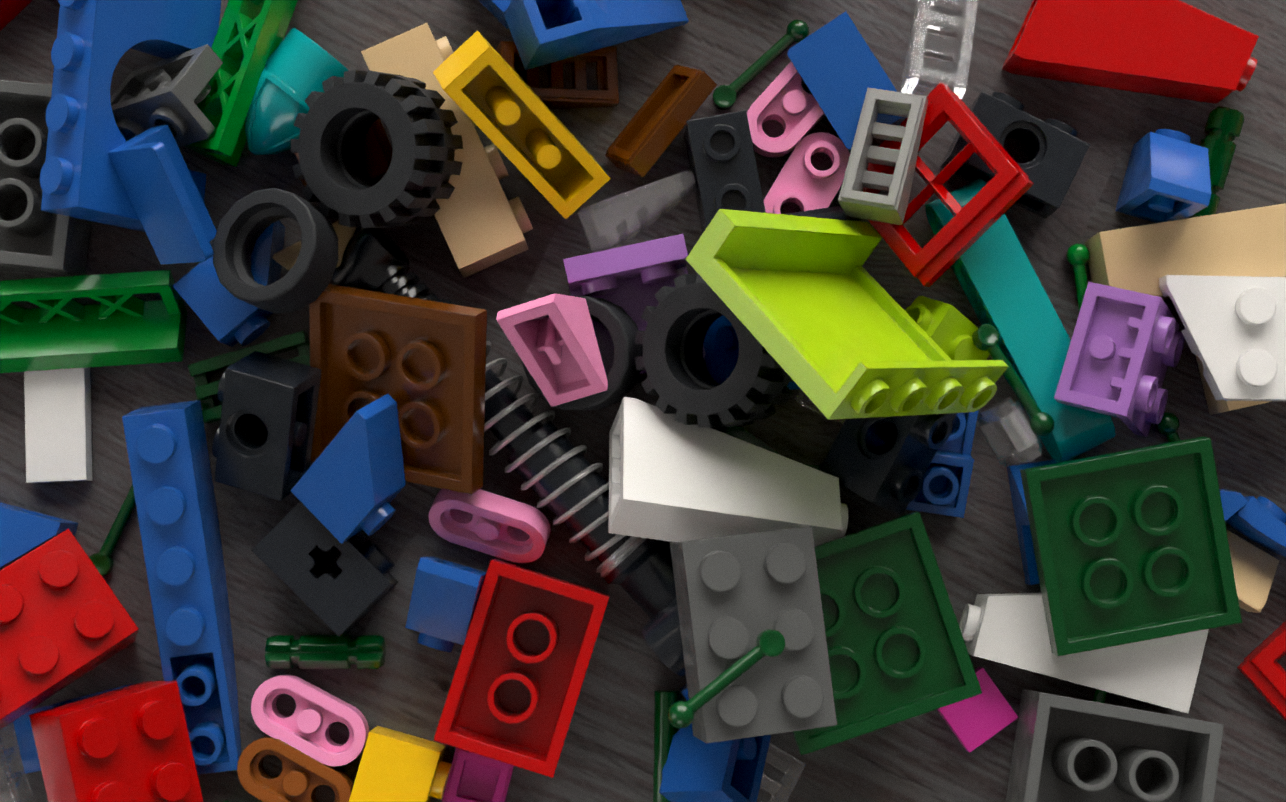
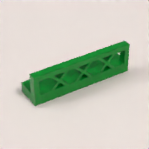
M298 0L228 1L211 47L223 64L208 82L211 86L210 93L197 104V107L213 124L215 130L208 139L185 145V147L223 165L237 167L247 140L245 118L254 97L259 78L268 57L284 39Z
M171 270L0 281V373L183 361L187 311L180 294L172 286L175 284V280ZM160 292L162 300L143 301L132 295ZM89 297L101 303L83 305L71 299ZM28 301L40 306V308L24 309L11 302Z

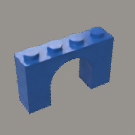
M58 0L60 8L57 38L51 51V59L54 65L52 94L46 109V124L48 127L46 159L40 173V186L43 190L41 211L145 232L108 155V152L127 142L121 134L112 112L110 90L113 73L120 58L129 49L167 59L206 44L212 47L219 28L221 0ZM189 170L204 202L206 174Z

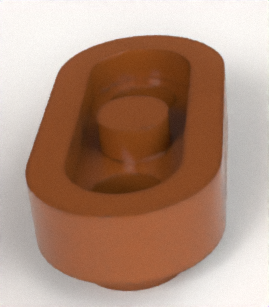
M269 735L250 743L243 750L238 760L237 773L241 785L249 794L263 802H318L315 797V791L319 785H327L333 789L335 793L334 802H349L353 782L347 773L336 766L324 765L289 744ZM267 755H275L281 760L282 772L279 776H271L265 772L263 761Z

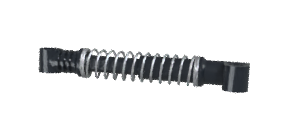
M361 228L349 240L343 253L342 262L335 269L332 277L335 284L339 286L453 304L449 299H438L435 294L427 296L430 289L424 283L418 284L420 278L414 272L408 273L410 263L407 257L379 228ZM486 341V358H487V356L489 355L490 350H491V342H490V341ZM505 358L495 359L487 363L484 432L489 429L499 439L489 450V455L496 454L504 446L511 452L512 455L507 460L509 464L505 467V473L515 470L524 480L521 490H527L531 487L540 497V500L537 502V508L547 505L550 511L556 514V517L553 519V525L558 526L563 522L572 532L569 537V543H575L579 540L588 549L585 554V561L596 558L601 564L597 568V573H601V577H605L604 579L608 584L621 585L650 617L649 621L642 628V635L655 655L675 674L685 676L671 551L664 545L663 540L608 533L609 482L607 483L600 475L603 464L595 463L591 465L584 458L587 447L585 445L574 447L568 439L571 429L563 428L559 430L552 423L555 417L553 410L542 412L537 416L531 413L538 403L539 395L538 393H531L519 399L516 394L522 386L523 377L517 375L504 381L500 379L507 367V360ZM502 363L497 373H495L491 369L492 367ZM517 381V384L511 391L507 385ZM533 399L528 408L523 404L528 400ZM549 416L544 425H542L540 420Z

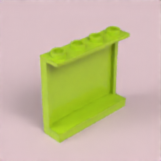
M719 209L687 256L686 261L828 420L975 412L992 399L997 391L995 383L1009 367L1003 360H951L862 267L882 239V236L868 222Z

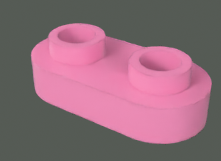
M792 62L785 67L755 100L747 112L753 149L758 154L766 157H781L790 153L825 115L814 96L802 88L801 81L803 79ZM768 120H776L782 124L784 133L779 137H769L764 133L762 125Z
M817 132L804 137L794 148L764 199L766 213L781 214L780 207L787 202L797 204L801 211L828 208L843 183L850 156L844 143L838 137L824 132ZM818 152L827 154L832 162L831 168L825 171L817 170L811 164V156Z
M446 489L439 490L428 516L432 529L443 539L514 563H530L539 559L545 550L551 532L548 519L535 507L481 489L472 495Z
M284 674L270 678L256 689L251 701V714L255 724L261 731L289 744L324 765H346L364 751L369 734V726L363 713L353 705L300 677ZM288 694L294 698L296 709L291 716H285L278 711L276 701L279 695ZM341 722L347 726L349 739L346 743L338 744L330 738L329 728L332 723Z

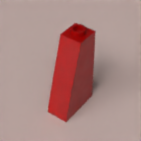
M1033 0L1002 70L1016 75L1217 104L1234 90L1241 92L1248 84L1258 61L1256 58L1251 57V54L1259 36L1180 0Z

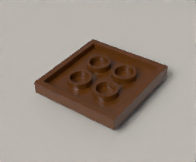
M329 284L321 295L309 304L310 366L322 369L311 462H315L357 410L389 394L397 402L405 481L471 495L483 487L487 310Z

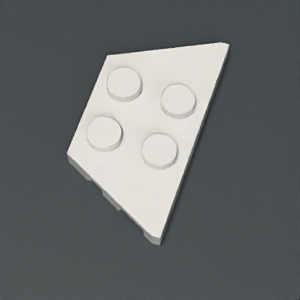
M1165 275L1159 278V288L1164 298L1170 297L1185 327L1181 332L1191 352L1202 361L1204 368L1203 376L1216 400L1286 402V277Z

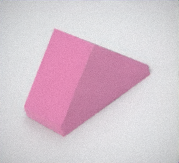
M554 293L497 312V322L551 407L607 391L608 380L586 298Z

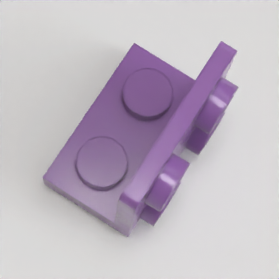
M683 234L563 259L571 296L603 298L622 307L636 323L639 331H645L648 323L641 318L646 306L657 307L659 304L654 295L663 286L675 287L674 278L688 274L686 267L688 253ZM591 319L605 373L608 377L614 363V344L610 332L603 324ZM703 344V360H704V358H705V356H706V353H705L704 344Z
M1088 282L1054 399L1061 404L1117 417L1134 434L1147 437L1151 423L1159 424L1163 418L1168 400V390L1162 389L1168 366H1177L1184 346V336L1182 332L1178 331L1179 324L1162 297Z

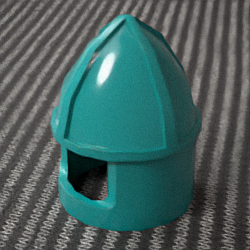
M292 28L268 57L245 118L248 150L254 155L278 154L291 150V139H299L301 130L294 126L297 114H307L310 109L305 103L306 98L312 91L324 92L323 81L332 76L344 78V72L349 71L331 54L296 28Z

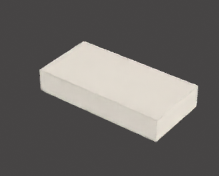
M90 367L24 372L26 483L93 481Z

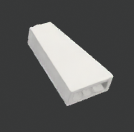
M623 397L609 433L608 533L682 542L812 526L814 546L845 535L848 525V507L840 502L839 478L713 428H699L698 425L682 424L675 421L676 414H664L657 406L636 398Z
M1041 593L977 594L975 604H967L965 606L959 623L969 655L1187 714L1189 713L1209 629L1056 656L1051 651Z

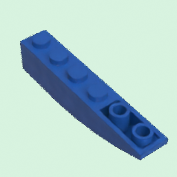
M200 400L140 407L122 416L163 678L164 681H177L197 774L237 770L238 760L241 755V738L233 637L219 519Z

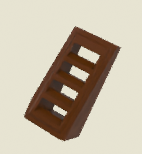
M501 41L496 49L501 57L513 70L514 66L523 65L515 42ZM608 46L549 63L548 88H539V67L529 70L524 69V82L549 109L615 107L619 104L617 46ZM572 63L573 89H564L563 64ZM586 63H596L597 90H587Z

